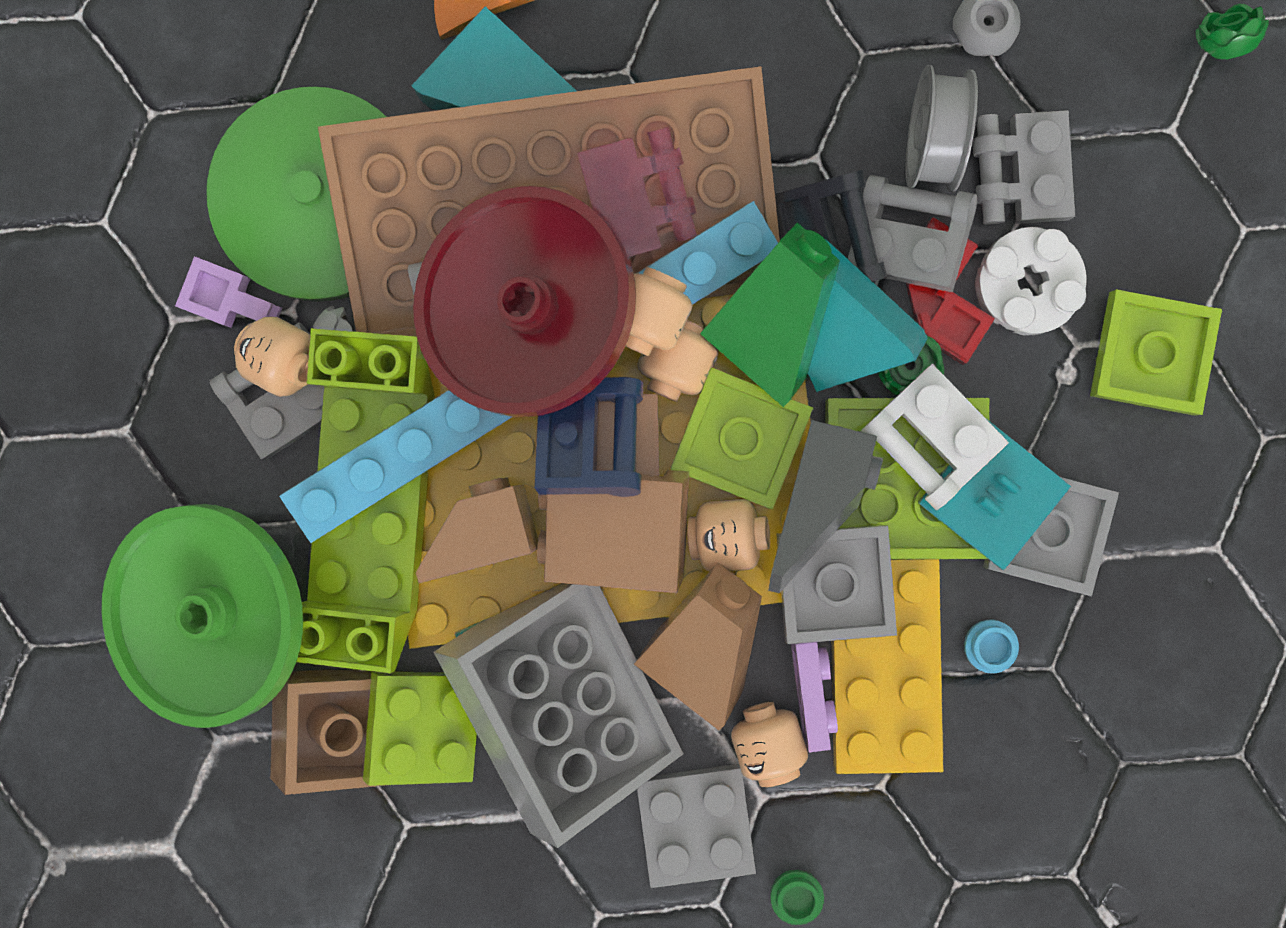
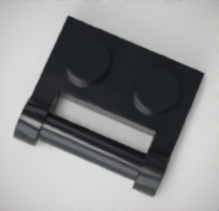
M863 170L775 194L780 240L798 222L804 229L821 235L838 251L839 246L827 197L840 194L857 268L872 282L887 278L884 261L878 262L863 199L861 188L866 187Z

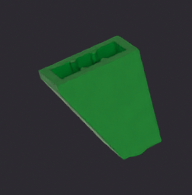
M797 222L700 334L784 407L807 378L840 260L832 254L830 245L821 235L804 229Z

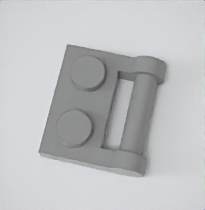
M870 175L864 188L863 199L878 262L884 261L887 274L886 279L953 292L976 211L977 194L959 191L954 196L889 184L888 178ZM888 205L951 217V223L948 232L884 220L881 219L884 206ZM851 245L848 260L856 266Z
M300 322L294 325L310 334ZM237 369L230 374L223 371L209 380L214 393L227 406L261 460H268L321 425L324 386L308 384L296 393L282 397L267 392L249 404L241 391L253 383L244 379Z

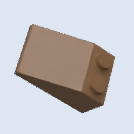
M292 671L284 687L272 699L270 779L285 795L375 787L369 786L363 781L371 673L375 671Z

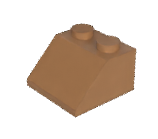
M508 477L469 486L471 497L455 503L416 571L418 583L528 555L537 550L538 536L524 485L510 487Z

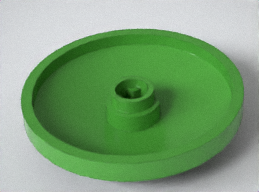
M299 87L285 90L260 100L242 113L228 128L220 140L210 164L207 178V207L210 221L220 246L234 265L247 277L277 294L303 301H332L349 297L318 127L385 118L386 116L379 109L367 101L341 90L326 87Z
M209 504L186 505L165 509L144 519L129 532L118 546L107 570L102 594V623L105 640L118 673L130 691L144 705L172 722L196 728H210L245 718L259 711L277 696L289 679L296 664L303 634V611L295 575L287 558L274 539L253 520L232 509Z

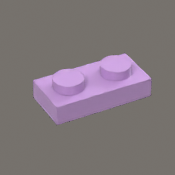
M817 642L791 644L801 728L806 747L809 752L831 750L829 733H837L838 726L833 700L825 701L822 680L831 679L826 647L818 648Z

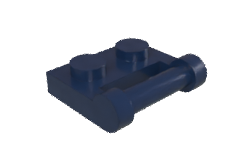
M631 377L604 378L595 389L570 406L538 416L535 490L539 495L610 494L619 497H631L641 493V474L636 472L637 404L643 400V382L641 380ZM611 401L615 403L613 470L596 471L599 402Z

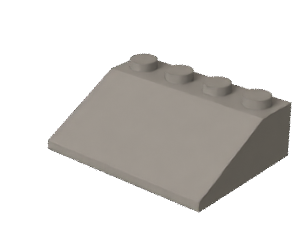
M559 584L476 624L433 652L530 834L556 848H559L683 755L643 671L634 665L637 659L600 586Z

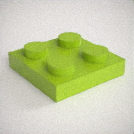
M1117 289L1109 292L1090 396L1188 415H1203L1222 309Z
M711 367L670 469L689 471V477L773 510L813 407L792 399L782 407L760 386Z
M444 672L371 673L363 781L367 785L473 782L477 733Z

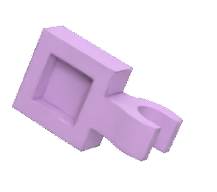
M195 256L175 305L178 308L231 328L237 313L257 321L263 317L279 318L282 310L279 306L246 294L250 278Z

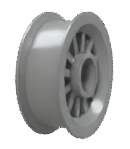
M927 65L924 68L916 89L908 130L905 175L909 188H914L918 181L945 183L948 192L951 193L958 189L969 160L976 123L978 84L974 70H967L963 77L935 74L932 65Z

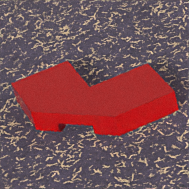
M934 217L926 225V228L946 232L949 230L947 225ZM969 239L966 243L957 278L978 247L977 244ZM906 283L914 321L924 329L926 336L933 338L940 345L941 352L962 365L967 364L995 318L954 292Z

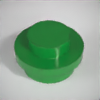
M790 870L781 874L775 880L771 888L770 900L774 912L782 921L791 925H803L814 920L821 912L824 904V893L819 881L812 874L803 870Z

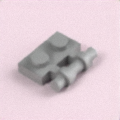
M1069 111L1015 114L1010 118V136L999 134L997 114L977 117L978 137L973 139L974 157H979L981 185L976 186L977 204L982 205L983 224L1004 223V204L1015 203L1016 224L1068 221L1074 218L1075 204ZM1002 156H1012L1014 183L1002 182Z

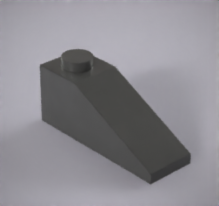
M811 420L774 560L768 591L780 593L858 508L864 488L875 490L883 458L873 456L877 439L876 435Z

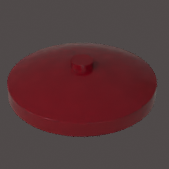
M521 186L503 189L488 194L462 209L443 227L427 251L420 267L414 292L413 313L417 340L421 352L434 375L449 391L463 401L492 413L512 417H532L552 413L570 406L586 396L599 385L615 366L625 348L633 325L636 306L635 278L627 251L616 232L597 212L584 202L562 191L546 187Z

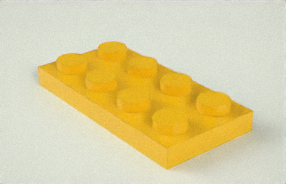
M891 559L896 636L831 641L832 700L835 706L838 732L833 733L834 771L836 774L943 772L939 559Z

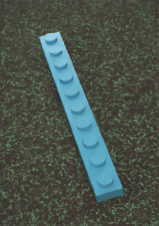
M753 201L647 267L667 274L687 285L684 294L689 297L693 305L763 261L778 242ZM645 268L637 273L643 274ZM448 390L285 491L279 497L310 543L509 420L512 416L499 415L475 407Z

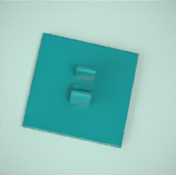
M987 419L1009 444L937 511L925 500V497L928 495L927 493H925L918 504L1004 571L1071 486ZM948 465L940 476L944 479L954 469Z

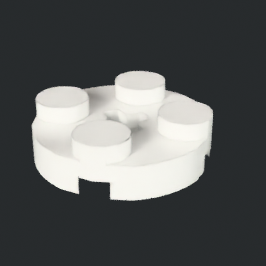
M1038 227L1014 230L991 245L986 252L987 254L983 257L981 267L977 270L975 290L980 307L985 313L995 318L994 323L997 325L1001 324L1006 329L1015 331L1013 333L1038 335L1056 329L1066 323L1074 312L1085 303L1087 277L1084 262L1078 250L1060 230H1046ZM1026 267L1031 268L1034 273H1040L1043 283L1039 285L1040 293L1037 296H1033L1030 289L1021 290L1018 286V280L1025 276L1024 268Z

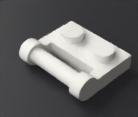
M933 364L924 370L860 431L877 436L876 441L928 494L925 500L936 511L951 500L974 475L1009 444ZM901 415L954 469L944 479L892 426Z

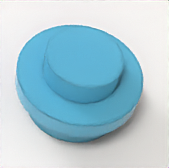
M983 620L972 626L966 634L964 652L968 661L978 670L985 673H999L1008 669L1015 662L1019 652V642L1015 632L1007 624L998 620Z

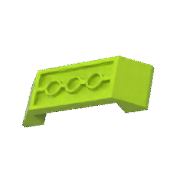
M311 328L307 384L324 386L318 472L432 401L435 395L428 364L421 352L416 336ZM428 470L312 542L307 601L302 602L303 634L296 662L383 673L395 672L418 605L419 583L416 571L421 564Z

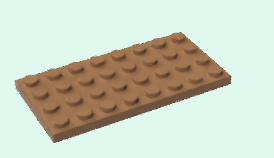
M761 66L318 127L356 332L416 336L413 313L414 294L409 278L408 265L423 262L434 239L443 227L462 209L488 194L503 189L521 186L546 187L562 191L581 200L597 212L616 232L627 251L633 273L641 271L753 201L777 242L779 243L780 241ZM760 263L704 298L735 294Z

